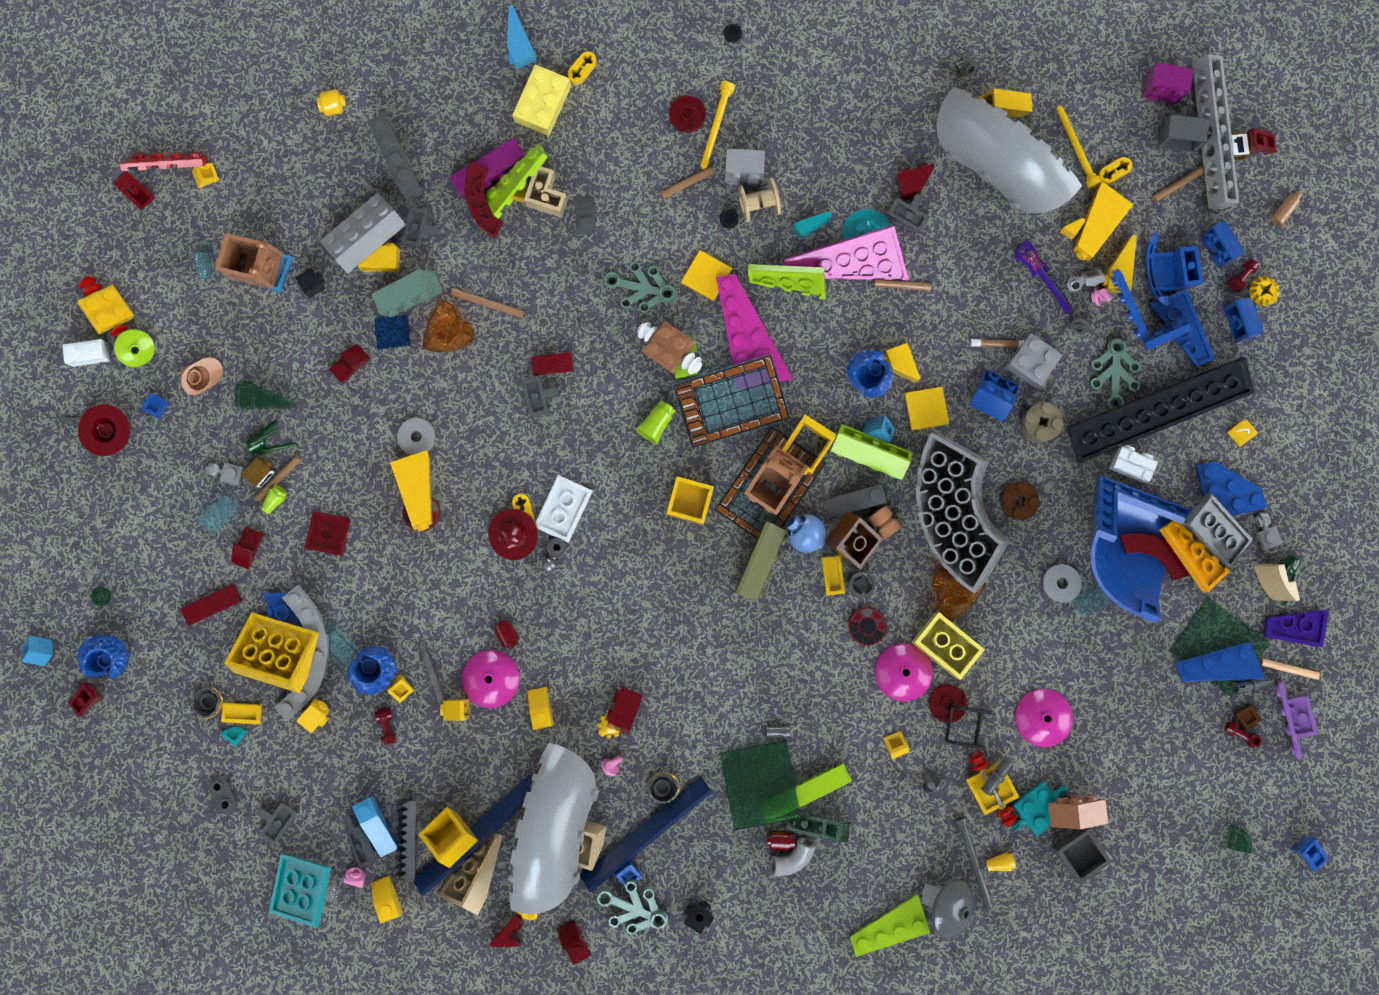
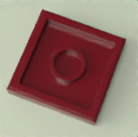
M313 511L305 549L343 556L351 518Z

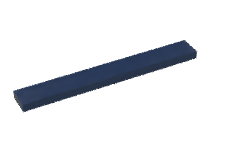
M530 774L470 827L478 841L458 861L448 868L435 859L415 877L413 882L421 895L425 896L522 808L526 793L531 792L532 776Z
M701 776L679 793L674 800L663 806L596 861L592 871L588 869L584 871L580 877L590 892L596 889L708 797L713 791Z

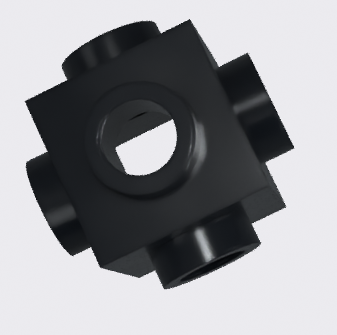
M695 900L694 904L690 903L685 911L687 916L684 919V924L701 934L705 926L709 928L714 919L712 916L713 910L710 909L711 905L703 900L700 902Z

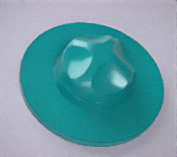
M862 209L854 212L847 218L842 229V239L846 240L891 226V224L882 213L872 209Z

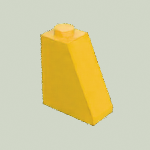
M994 88L976 98L977 100L980 98L985 99L993 108L995 106L1001 108L1008 113V118L1023 117L1032 112L1031 93Z

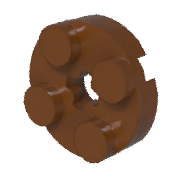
M1016 482L1003 490L1000 506L1007 517L1015 520H1026L1036 513L1040 506L1037 491L1026 482ZM1017 496L1024 498L1023 506L1015 504Z

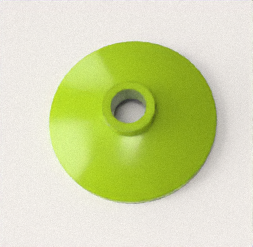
M138 329L122 332L114 343L116 357L120 362L130 367L145 365L152 359L155 351L152 338L144 331ZM138 347L139 350L138 352L133 353L131 351V348Z

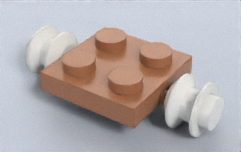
M666 321L662 323L659 329L656 326L651 327L650 322L639 326L638 338H644V342L648 343L643 350V353L672 374H674L681 362L682 369L688 368L689 374L697 373L702 366L701 358H695L694 353L688 354L695 344L693 340Z

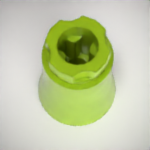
M659 401L658 405L653 408L646 419L635 429L636 432L657 445L675 410L669 404Z

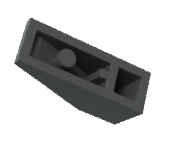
M882 484L824 500L828 518L831 519L845 515L847 512L853 513L887 503Z

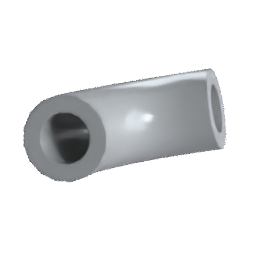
M801 837L797 840L796 847L791 853L780 857L772 856L769 866L771 876H787L800 871L810 862L817 846L816 842L810 838Z

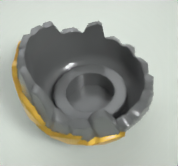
M203 687L197 690L192 700L193 711L203 719H210L217 715L223 705L221 694L212 687Z
M661 772L650 779L647 790L651 799L660 804H666L677 797L680 787L676 777L668 772Z

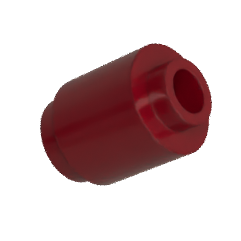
M507 620L493 627L494 633L503 649L508 648L510 650L519 644L517 641L520 640V637L513 625L508 623Z
M771 830V833L767 834V846H770V850L775 851L794 849L795 833Z

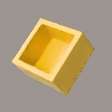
M676 477L666 514L704 525L714 486Z
M446 807L418 834L436 860L448 868L478 841L461 816L449 807Z

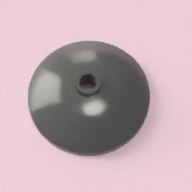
M954 879L947 882L935 898L932 908V925L935 932L945 939H952L961 934L972 918L974 897L970 886L965 881Z

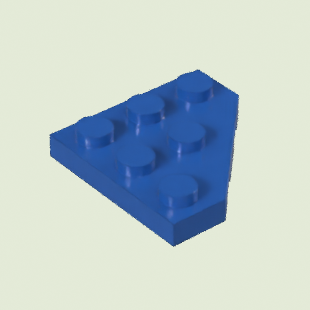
M1215 461L1195 466L1203 497L1207 492L1213 494L1231 516L1267 508L1262 488Z

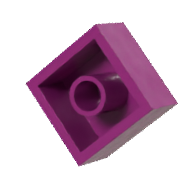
M1156 62L1145 75L1142 97L1152 102L1162 100L1169 105L1179 103L1190 92L1193 69Z

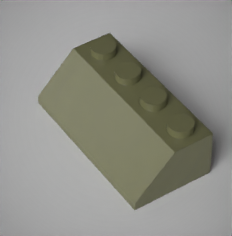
M764 521L734 591L736 594L755 602L758 598H762L765 588H762L765 580H770L773 572L770 568L779 559L780 545L784 546L787 540L786 530Z

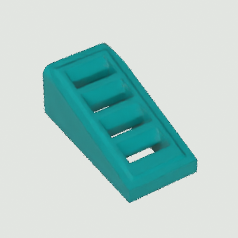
M828 211L793 224L792 229L799 239L802 240L829 222L832 213Z

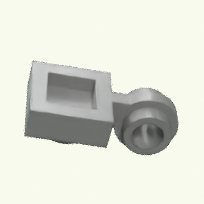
M1100 268L1082 272L1079 277H1070L1067 280V287L1070 291L1075 292L1080 290L1083 284L1091 287L1097 286L1102 282H1106L1105 275Z
M209 463L205 470H207L206 474L216 477L220 473L221 482L240 486L244 467L224 463L221 470L220 465Z
M1262 512L1257 514L1254 518L1255 522L1263 530L1256 534L1263 551L1283 544L1277 527L1268 528V525L1271 523L1270 516Z

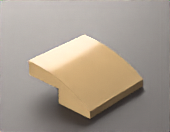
M1259 564L1254 566L1261 586L1272 600H1300L1296 581H1288L1284 564Z

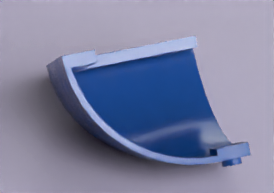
M1100 475L1095 486L1092 507L1091 565L1094 576L1104 593L1121 608L1145 620L1157 623L1161 618L1159 594L1165 567L1158 559L1143 553L1124 554L1119 535L1143 533L1156 536L1167 542L1159 529L1170 520L1183 525L1184 521L1191 514V509Z

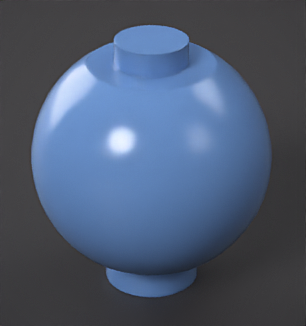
M804 514L800 516L792 515L785 524L786 528H788L787 536L794 549L803 553H811L824 546L826 529L819 518Z

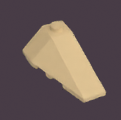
M586 820L583 831L585 834L584 840L580 844L578 866L592 871L604 845L606 826Z
M494 832L473 851L470 858L463 860L460 863L462 868L456 875L453 872L450 874L439 896L478 915L488 895L502 835Z

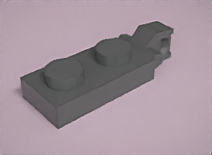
M355 812L345 815L344 819L348 830L345 832L359 868L376 862L374 850Z

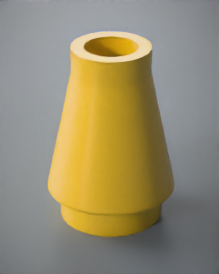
M1005 852L986 860L989 872L1012 871L1011 869L1016 868L1013 853Z

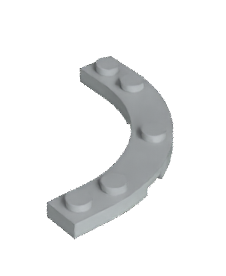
M299 585L294 587L282 599L296 614L303 628L318 632L319 635L309 676L300 694L292 691L274 707L286 722L299 713L317 694L323 678L326 676L330 655L329 637L323 624L324 620L316 605Z

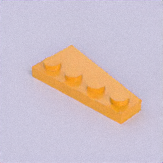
M1170 520L1159 529L1203 593L1209 592L1230 572L1227 567H1222L1218 563L1219 560L1214 555L1211 556L1204 550L1205 546L1201 542H1196L1192 538L1193 534L1181 523Z

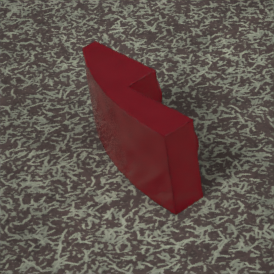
M572 352L531 357L533 376L574 371Z

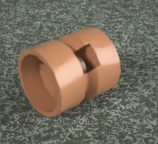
M887 505L866 519L872 528H877L876 533L883 540L902 528L896 518H892L893 513Z

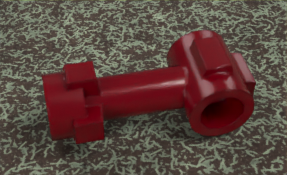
M1250 259L1246 261L1243 265L1245 269L1238 277L1234 275L1227 283L1230 290L1238 293L1241 292L1246 286V283H1244L1245 279L1250 273L1255 274L1258 270L1259 264L1255 260Z
M386 707L378 709L374 713L376 722H381L384 736L381 737V741L384 745L395 743L396 734L391 733L389 720L392 719L391 709H386Z
M1229 721L1226 724L1224 731L1227 732V735L1240 737L1245 740L1250 748L1261 746L1262 739L1260 735L1256 733L1248 734L1238 728L1239 724Z

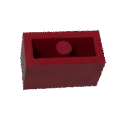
M621 687L620 692L616 691L612 700L615 703L613 710H608L605 718L608 721L607 727L629 735L643 695Z

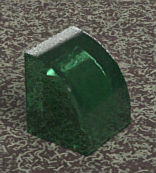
M1229 825L1226 848L1252 854V841L1248 833L1240 827Z

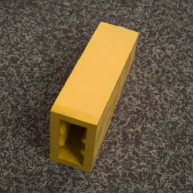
M1104 182L1095 191L1085 222L1082 225L1073 249L1076 252V256L1083 261H1089L1094 257L1133 206L1131 202Z
M425 450L390 462L411 525L414 530L418 529V531L426 530L429 528V525L433 524L430 456L428 451Z

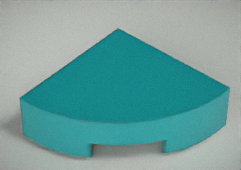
M232 727L225 729L220 735L233 746H237L248 730L243 727Z

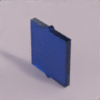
M408 315L374 319L376 331L374 335L376 336L378 350L411 346L409 333L411 329L409 328Z

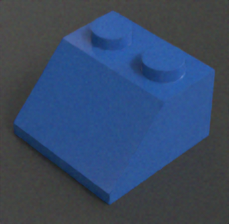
M1251 297L1238 299L1223 308L1235 343L1264 333L1263 323L1258 319L1257 307L1252 302Z

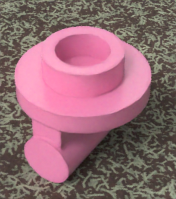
M1095 287L1094 291L1091 292L1092 302L1096 303L1097 306H1101L1102 301L1110 302L1112 300V296L1105 288L1100 290L1099 287Z
M617 755L611 760L604 759L601 762L603 772L606 775L615 776L619 772L617 765L622 762V757Z
M350 868L345 873L343 883L363 888L365 872L360 868Z

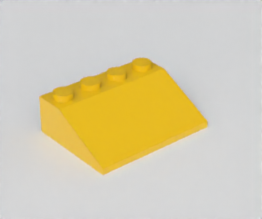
M251 612L224 664L236 674L300 694L309 676L319 633Z

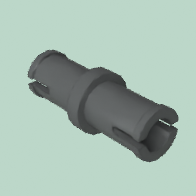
M1268 673L1264 675L1265 679L1263 680L1247 679L1233 682L1232 688L1240 686L1238 689H1233L1235 694L1247 691L1255 692L1259 688L1272 686L1274 684L1273 680H1265L1273 677Z
M1003 758L997 768L990 772L991 776L980 789L988 796H991L998 785L1005 781L1004 777L1014 766L1013 763Z

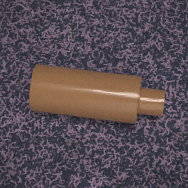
M1296 191L1293 195H1289L1270 218V221L1276 226L1281 227L1300 204L1299 199L1302 197V194Z

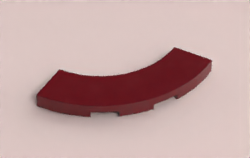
M471 160L465 177L467 206L480 228L495 239L504 222L493 215L485 199L484 183L488 169Z
M1143 533L1119 535L1124 554L1143 553L1153 556L1165 567L1171 580L1190 575L1172 547L1165 540Z

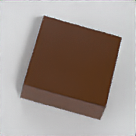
M1248 704L1234 713V716L1245 731L1262 721L1252 704Z

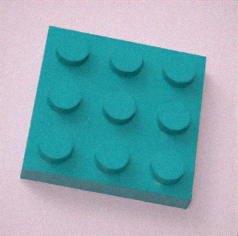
M281 854L269 913L311 927H319L331 867L290 854Z

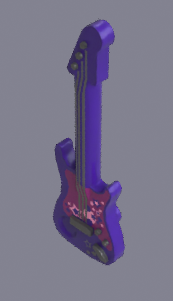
M1025 241L1015 250V259L1025 264L1032 276L1038 274L1056 297L1064 313H1070L1072 309L1066 295L1062 294L1046 273L1050 269L1039 258L1033 244L1030 241Z

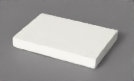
M558 475L535 522L537 528L569 543L593 491Z

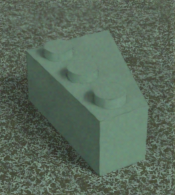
M418 269L374 292L372 297L380 315L394 317L402 310L412 308L419 303L443 294V290L436 273Z

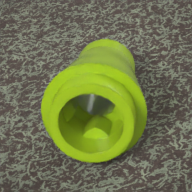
M278 485L270 487L260 507L261 510L270 514L286 499L287 492Z

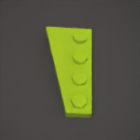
M539 144L531 148L527 155L516 162L514 167L507 174H504L500 181L485 194L493 215L498 219L502 215L500 211L505 205L509 206L513 202L511 197L517 190L521 191L525 187L528 176L533 177L548 158L544 149Z
M748 265L749 283L770 288L778 286L784 289L783 291L791 292V290L802 292V295L810 297V294L818 295L819 299H826L824 268Z
M915 894L909 900L901 903L890 912L885 913L879 919L849 937L857 957L931 932L919 895Z

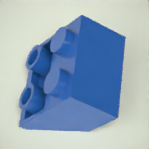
M1226 221L1216 224L1201 235L1202 245L1209 249L1212 254L1211 259L1213 263L1218 265L1219 268L1245 254Z
M985 369L969 405L1004 422L1014 406L1019 385L1012 380L999 376L994 371Z

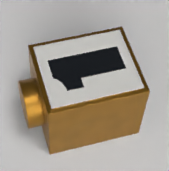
M1240 131L1231 132L1234 160H1245L1250 156L1248 133H1240Z
M256 457L241 475L255 487L261 488L276 471L272 469L273 464L266 458L262 460Z

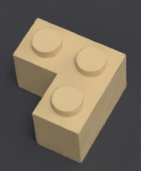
M542 166L537 170L533 177H531L524 202L526 207L562 218L568 199L565 193L552 190L556 178L554 170Z

